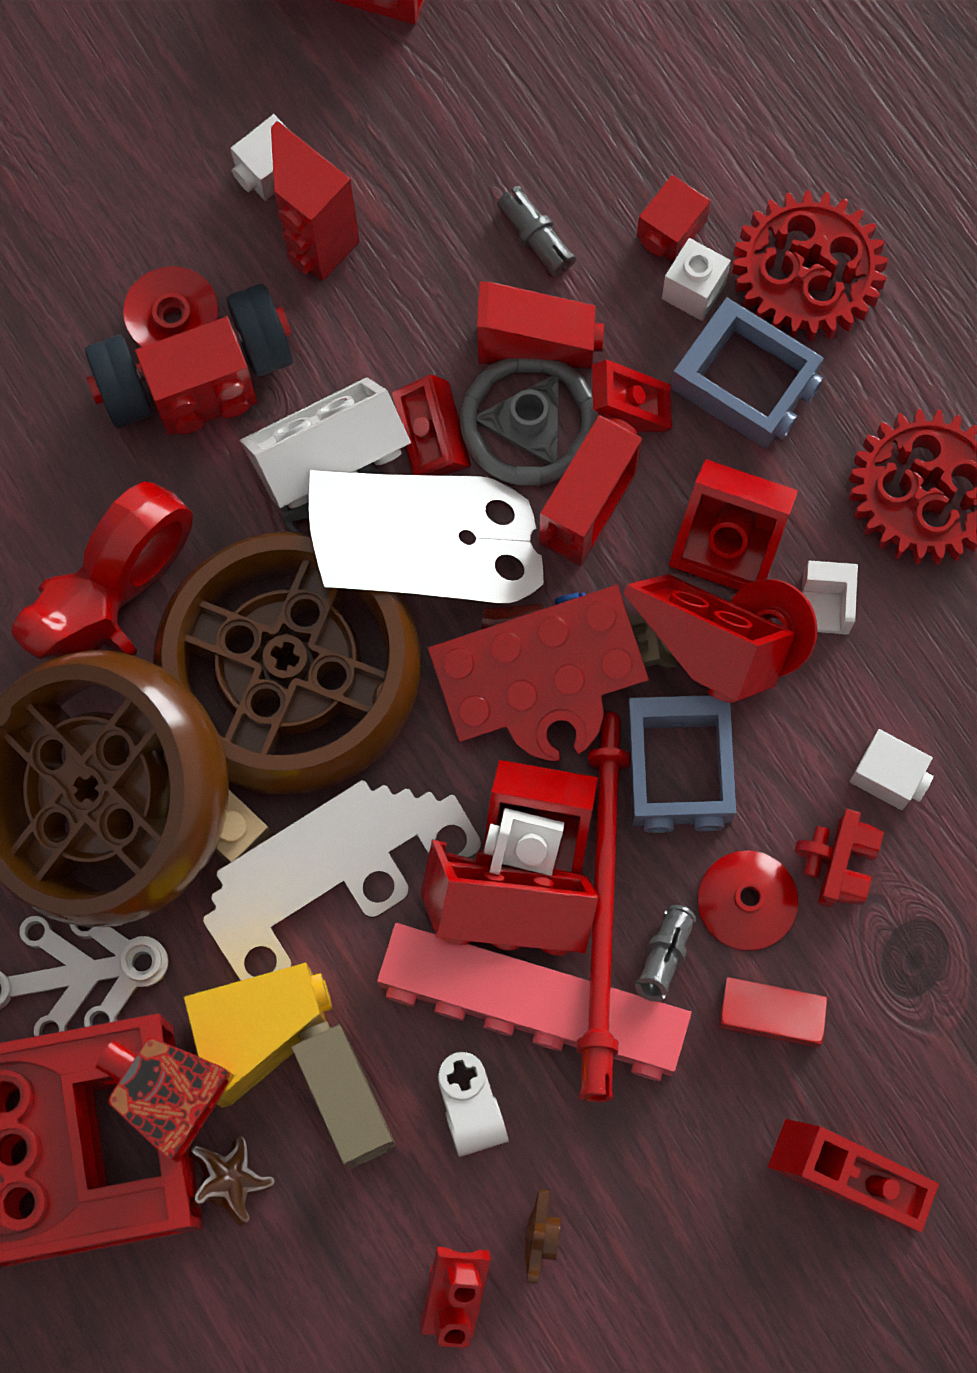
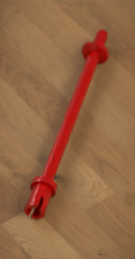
M608 711L604 714L601 725L600 748L588 753V764L593 768L599 769L594 890L598 896V902L592 925L588 1031L577 1040V1052L582 1054L579 1098L581 1100L586 1099L588 1102H608L613 1099V1056L619 1053V1042L609 1032L619 770L630 767L631 754L620 749L621 719L614 711Z

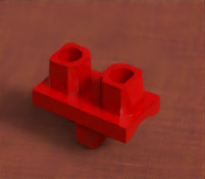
M849 809L845 810L844 816L839 819L832 847L827 846L830 829L822 826H816L812 841L798 840L796 842L794 852L807 859L803 875L818 878L821 864H827L817 904L832 908L837 901L863 905L866 902L872 876L846 869L849 856L854 854L875 860L880 850L884 832L867 823L860 822V812Z
M447 1247L436 1248L434 1262L429 1274V1284L420 1328L421 1334L436 1335L439 1346L466 1348L469 1346L470 1339L474 1336L491 1262L489 1250L462 1253Z

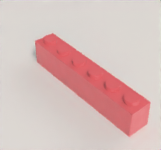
M395 922L377 979L379 987L387 990L385 998L408 1006H414L416 999L436 1005L434 1013L457 1021H463L465 1014L485 1020L483 1028L506 1036H512L514 1029L534 1034L532 1043L556 1051H562L563 1044L577 1048V1040L588 1031L590 981L469 944L454 945L444 941L442 938H437L433 933ZM611 987L609 1032L619 1042V1053L613 1056V1059L632 1064L631 1073L643 1078L661 1081L662 1074L672 1076L676 1070L692 1012L658 1001H650L641 996Z

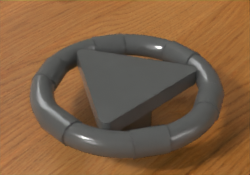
M501 359L476 375L464 394L459 422L463 443L474 462L493 477L510 484L540 486L562 478L599 413L593 411L592 391L584 377L566 363L542 359ZM516 372L551 375V377L526 390L520 391L516 395L477 415L479 405L488 391L501 378ZM558 380L568 387L581 411L580 432L566 455L557 460ZM477 424L547 465L543 467H515L499 460L490 452L478 431Z

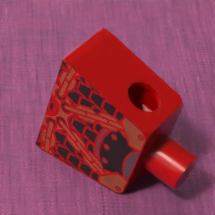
M151 1037L146 1040L137 1055L113 1040L103 1051L96 1064L97 1069L119 1082L110 1095L108 1103L164 1156L177 1163L181 1161L235 1076L222 1066Z

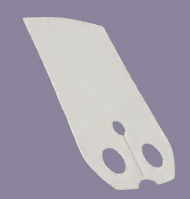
M310 470V531L324 587L410 593L509 604L531 595L543 585L542 556L533 549L531 542H528L530 541L532 531L536 529L529 500L512 488L494 479L480 476L387 475ZM492 500H500L509 504L515 513L513 522L508 525H499L492 522L485 512L487 503ZM463 530L471 531L476 537L475 543L471 545L462 543L458 537L459 533ZM501 555L516 557L523 564L524 575L522 578L514 581L504 579L496 572L495 560Z

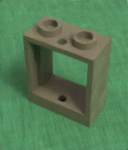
M323 1022L300 1033L299 1037L302 1042L291 1047L343 1164L351 1170L397 1148L341 1025L338 1024L331 1028L328 1022Z

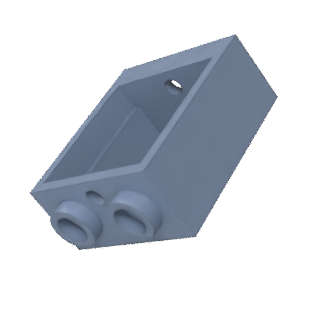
M726 297L674 370L671 390L767 450L775 437L783 440L798 418V415L793 413L799 402L803 399L809 403L819 390L824 378L818 374L824 358ZM734 331L799 371L768 417L703 377Z
M712 696L629 698L627 717L629 753L631 754L632 826L644 825V831L648 833H665L673 831L676 824H694V830L707 832L722 830L725 828L724 823H732L736 815L730 703L718 700ZM716 726L720 801L647 803L644 729Z

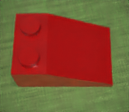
M670 574L626 585L624 595L688 675L694 681L708 687L707 692L709 695L724 702L735 703L776 686L796 634L795 632Z

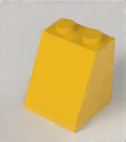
M307 963L184 997L198 1056L222 1066L235 1075L217 1105L223 1108L234 1104L294 1053L291 1046L302 1042L299 1037L300 1033L317 1024L326 1022L324 1012L333 1010L328 988L321 973L313 975Z

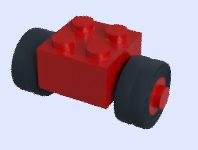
M256 284L248 287L246 290H240L227 296V304L236 329H232L229 318L226 316L135 349L140 362L136 364V367L125 338L122 335H115L85 347V353L93 373L92 376L86 377L96 405L105 404L115 428L129 425L134 421H140L152 415V409L142 382H147L168 436L174 433L181 435L193 433L202 428L204 422L221 416L224 418L239 416L245 413L249 406L258 403L248 367L240 348L243 347L250 367L256 377L288 367L293 363L286 336L292 334L287 317L282 307L275 309L271 296L264 284Z

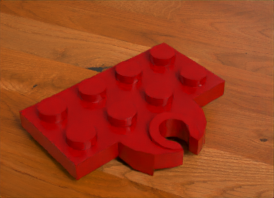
M618 584L428 647L459 742L507 727L518 746L531 756L549 761L561 760L560 749L554 746L548 738V729L553 722L564 720L574 726L576 730L574 748L579 755L588 748L600 732L605 714L602 695L649 680Z

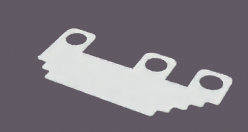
M361 780L218 870L217 877L223 885L221 889L212 894L211 899L216 908L204 916L203 922L241 981L253 978L246 971L244 960L247 953L258 946L268 947L275 953L277 964L274 971L291 967V960L270 928L342 881L346 883L366 915L371 917L378 916L402 901L408 894V884L388 852L417 834L429 853L432 839L435 840L437 833L447 825H457L466 833L467 843L464 850L458 854L460 856L469 858L479 850L481 841L455 795H449L441 801H437L431 792L415 798L410 789H404L398 794L392 795L385 785L375 791H371L367 783ZM375 871L388 873L394 881V891L390 898L379 903L368 900L363 893L365 878Z

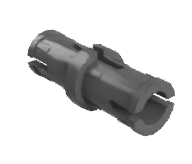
M520 186L512 188L514 197L511 196L509 191L505 192L498 200L497 207L503 211L520 233L519 241L526 248L531 247L549 270V274L552 277L561 275L559 267L566 272L575 263L576 257L553 231L554 223L549 216H542Z
M671 905L665 910L657 935L649 939L645 949L647 960L639 979L636 981L635 988L639 995L650 1001H662L667 996L674 972L683 966L687 956L685 944L692 927L696 923V916L690 909L682 905Z

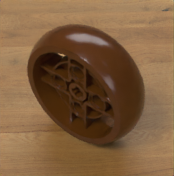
M274 532L252 536L237 541L208 557L182 581L172 595L162 615L154 643L153 664L173 675L191 693L189 677L191 654L213 662V674L218 692L226 706L234 714L225 738L218 734L226 758L229 783L250 791L270 795H299L322 791L355 777L371 766L393 744L403 729L412 711L421 676L420 640L413 615L403 595L398 592L324 587L313 547L312 536L310 533ZM296 575L290 590H276L258 595L241 605L235 612L218 607L230 595L254 582L276 576ZM347 590L366 605L380 626L386 648V672L361 662V651L357 636L346 617L339 611ZM309 609L319 613L318 620L311 626L301 627L294 623L297 614L303 610ZM248 636L254 639L253 646L245 653L236 654L229 650L230 644L237 637ZM287 654H294L297 665L293 667L288 664L286 671L280 670L277 659L281 657L286 660ZM329 672H341L346 676V681L338 689L328 690L320 686L321 679ZM274 698L280 702V708L270 717H261L255 714L257 704L263 699ZM340 712L361 720L347 734L324 747L300 754L276 755L284 735H299L314 731L329 723Z
M108 650L76 652L50 659L34 667L17 679L0 695L1 884L17 899L35 911L63 923L86 927H112L135 922L158 912L181 896L198 878L210 861L221 837L227 815L229 798L227 763L222 743L210 716L188 688L173 675L153 663L122 652ZM93 686H105L126 697L115 714L90 712L71 718L61 708L70 698ZM126 741L128 742L130 748L128 759H126L124 755V745ZM63 746L66 751V758L64 762L62 761L61 757ZM129 814H131L134 822L132 832H130L127 823ZM66 819H68L70 825L69 834L66 833L65 829ZM121 860L136 874L124 885L108 891L90 888L69 876L79 862L89 865H107Z

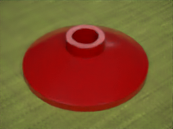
M166 266L149 271L133 284L125 298L123 316L130 336L136 344L143 347L218 320L219 305L212 286L203 276L188 268ZM171 313L182 315L181 320L176 323H167L165 321L166 317Z
M763 579L747 584L732 597L731 603L770 621L773 618H777L781 621L782 627L796 633L779 677L788 675L805 664L814 650L818 628L813 607L799 589L781 580Z
M738 851L718 859L707 870L698 890V911L708 932L720 943L741 951L761 950L777 943L792 927L798 911L797 888L790 873L776 859L756 851ZM745 889L754 890L759 897L758 904L755 906L745 905L740 898L741 892Z

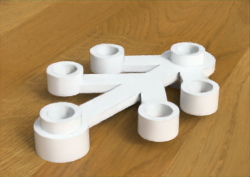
M40 916L28 917L20 926L19 933L22 941L32 948H42L66 966L9 977L0 971V985L2 988L0 1009L4 1008L12 997L68 987L51 1012L36 1022L34 1036L42 1035L44 1026L51 1022L57 1023L59 1032L67 1031V1024L98 981L118 978L102 1004L91 1008L84 1018L85 1027L92 1026L93 1018L99 1013L108 1014L109 1023L117 1021V1015L137 987L153 986L164 977L168 968V955L165 948L151 937L140 936L128 940L111 927H92L89 931H80L78 925L70 924L71 930L77 936L83 939L94 938L116 955L114 957L93 960L53 932L50 923ZM34 924H42L45 929L43 937L37 941L30 940L28 937L30 927ZM142 954H149L152 957L151 967L143 972L137 971L135 968L136 958Z

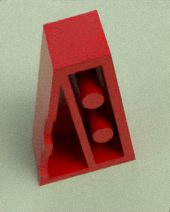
M432 839L421 897L437 938H442L444 941L454 945H467L470 941L491 943L493 946L503 950H517L520 946L540 948L548 954L558 956L566 955L568 952L586 953L598 902V896L587 876L553 868L552 875L550 876L501 866L499 875L491 874L489 871L493 856L483 854L484 851L479 850L476 859L447 853L446 842Z

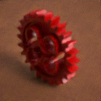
M805 190L803 200L800 203H796L790 192L786 193L782 208L773 200H769L766 207V215L755 210L751 219L752 226L743 225L740 234L742 241L735 244L733 255L739 259L733 261L732 273L740 275L736 279L735 291H749L744 296L743 307L750 308L758 305L759 308L756 316L763 320L771 317L773 319L772 326L780 329L783 324L789 326V336L793 339L797 336L799 329L806 330L810 342H814L818 329H823L829 339H833L836 332V324H839L845 331L850 332L854 324L853 316L864 321L869 312L867 305H877L880 293L877 290L883 289L887 278L881 272L885 271L888 258L878 256L882 253L885 242L880 239L870 240L876 230V224L872 223L861 226L860 222L864 211L860 209L851 215L846 213L848 200L845 198L836 207L831 206L828 192L824 193L819 203L813 202L809 190ZM768 230H771L773 237L776 238L775 247L778 250L785 248L787 236L793 231L804 232L810 238L806 241L793 239L790 250L786 251L781 270L787 274L788 278L777 280L767 273V271L773 269L777 255L775 248H767L770 237ZM765 248H766V253H765V254H764V253L755 254V253L762 252V249H765ZM834 252L846 253L852 260L846 263L842 281L845 284L852 283L853 278L864 277L851 285L849 295L851 302L848 301L846 294H844L845 286L842 282L835 283L831 299L827 301L815 300L809 294L813 290L826 292L838 266V261L831 255ZM808 263L814 264L811 269L805 268Z
M917 409L912 423H909L906 417L899 413L894 421V429L885 422L880 423L877 430L879 438L867 435L863 443L866 451H857L853 462L860 468L851 470L848 481L859 486L852 488L848 497L849 500L863 503L856 508L853 516L855 519L869 517L870 521L863 533L866 536L879 531L882 534L878 544L880 550L891 542L896 544V559H900L908 549L913 551L915 564L919 565L925 553H930L935 565H940L945 551H948L950 556L957 561L963 554V545L972 552L977 550V510L966 515L963 524L964 531L961 530L960 522H958L960 519L958 510H951L944 522V526L941 527L928 525L922 517V513L935 512L941 515L946 505L951 503L958 490L951 479L955 476H962L968 479L973 486V490L967 491L960 501L959 506L961 510H969L971 506L972 508L977 507V441L974 439L977 434V425H973L967 431L961 430L960 415H957L950 424L943 423L942 410L938 409L932 421H926L922 410ZM893 443L896 444L897 452H899L897 456L899 464L907 463L914 448L920 447L929 450L935 460L925 462L916 458L910 470L907 469L899 485L904 489L906 495L900 498L888 495L884 491L883 484L892 481L897 467L895 463H887L886 467L875 465L883 464V462L890 460ZM928 482L933 483L936 487L931 488L928 492L921 488V486H925Z

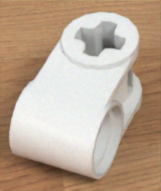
M466 1052L454 1053L447 1057L441 1064L438 1082L447 1110L445 1112L458 1156L462 1157L509 1142L498 1103L492 1095L481 1061L473 1054ZM462 1063L464 1070H474L476 1077L469 1081V1090L461 1091L458 1084L449 1085L447 1077L453 1074L454 1064Z

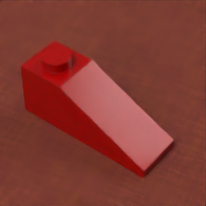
M785 1119L767 1167L803 1185L921 1233L939 1183L821 1126Z

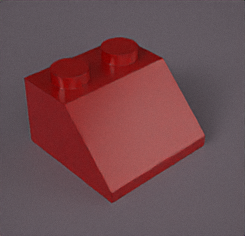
M705 459L696 479L668 566L736 590H740L749 583L767 579L798 490Z
M499 760L491 791L483 851L490 824L501 826L505 808L564 822L554 868L581 875L598 777ZM502 864V866H506V867H510V868H514V869H518V870H523V869H521V868H517V867H513V866H509V865Z

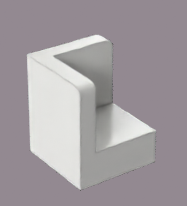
M808 561L802 576V593L813 607L818 632L849 634L855 622L858 564Z

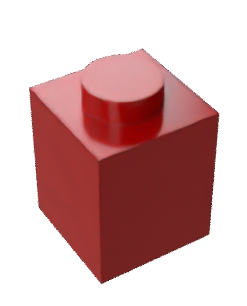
M671 175L639 216L637 238L640 239L641 244L650 253L659 257L664 255L674 262L688 238L693 239L707 222L711 200L674 175Z

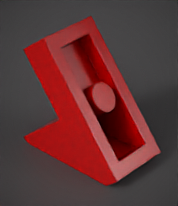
M607 359L592 364L593 411L598 412L600 416L610 421L613 418L625 421L637 432H665L672 429L670 384Z

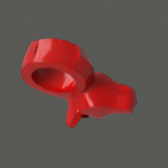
M143 481L129 488L112 503L89 538L83 556V566L79 571L74 574L51 577L50 580L45 579L40 584L38 590L41 595L34 604L25 607L13 622L11 632L15 641L26 652L38 659L50 656L60 657L82 651L100 650L104 643L116 652L134 656L137 650L118 625V611L122 606L148 589L176 560L192 529L193 513L173 492L153 482Z

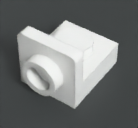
M505 808L501 826L490 824L483 854L493 856L489 873L499 875L502 864L551 876L563 833L564 822Z

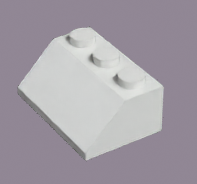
M368 377L240 439L243 449L271 499L280 508L288 505L289 508H296L309 502L310 470L358 473V469L372 462L375 465H382L394 460L401 455L400 448L411 443L388 390Z

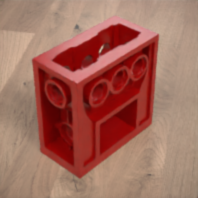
M159 1013L0 1043V1268L204 1229L201 1205L197 1208L191 1205V1199L198 1189L194 1160L189 1157V1153L192 1150L191 1145L179 1163L170 1160L158 1150L162 1176L107 1186L94 1092L116 1088L119 1082L97 1069L96 1064L103 1051L113 1040L136 1055L149 1037L176 1047L173 1025ZM19 1090L20 1101L18 1106L14 1110L9 1111L8 1101L11 1095ZM26 1141L28 1146L27 1155L20 1164H17L15 1152L18 1146ZM32 1193L35 1199V1207L33 1212L25 1218L22 1204L25 1198Z

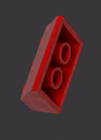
M276 121L271 126L274 192L279 211L277 215L281 220L283 229L282 237L287 248L286 257L301 273L307 275L311 272L323 281L360 242L351 179L279 121Z

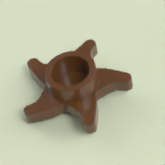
M242 1136L237 1137L232 1142V1151L225 1157L199 1146L194 1147L189 1153L190 1159L198 1162L204 1173L202 1184L192 1197L191 1205L197 1208L204 1201L209 1200L217 1206L224 1207L237 1225H245L250 1219L245 1209L247 1195L266 1191L274 1185L272 1177L258 1176L247 1168L248 1157L245 1138Z
M539 1189L527 1225L525 1257L528 1283L538 1284L541 1259L556 1261L561 1218L547 1216L550 1190Z

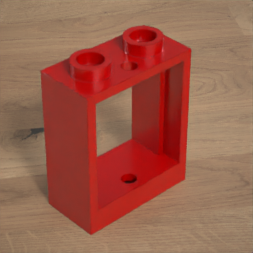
M599 415L540 513L539 544L580 567L638 471L642 438L637 435V431L630 424L616 418L610 421Z

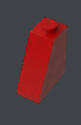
M479 281L477 320L478 364H492L501 359H542L561 361L572 368L592 369L593 352H603L604 323H595V305L493 282Z

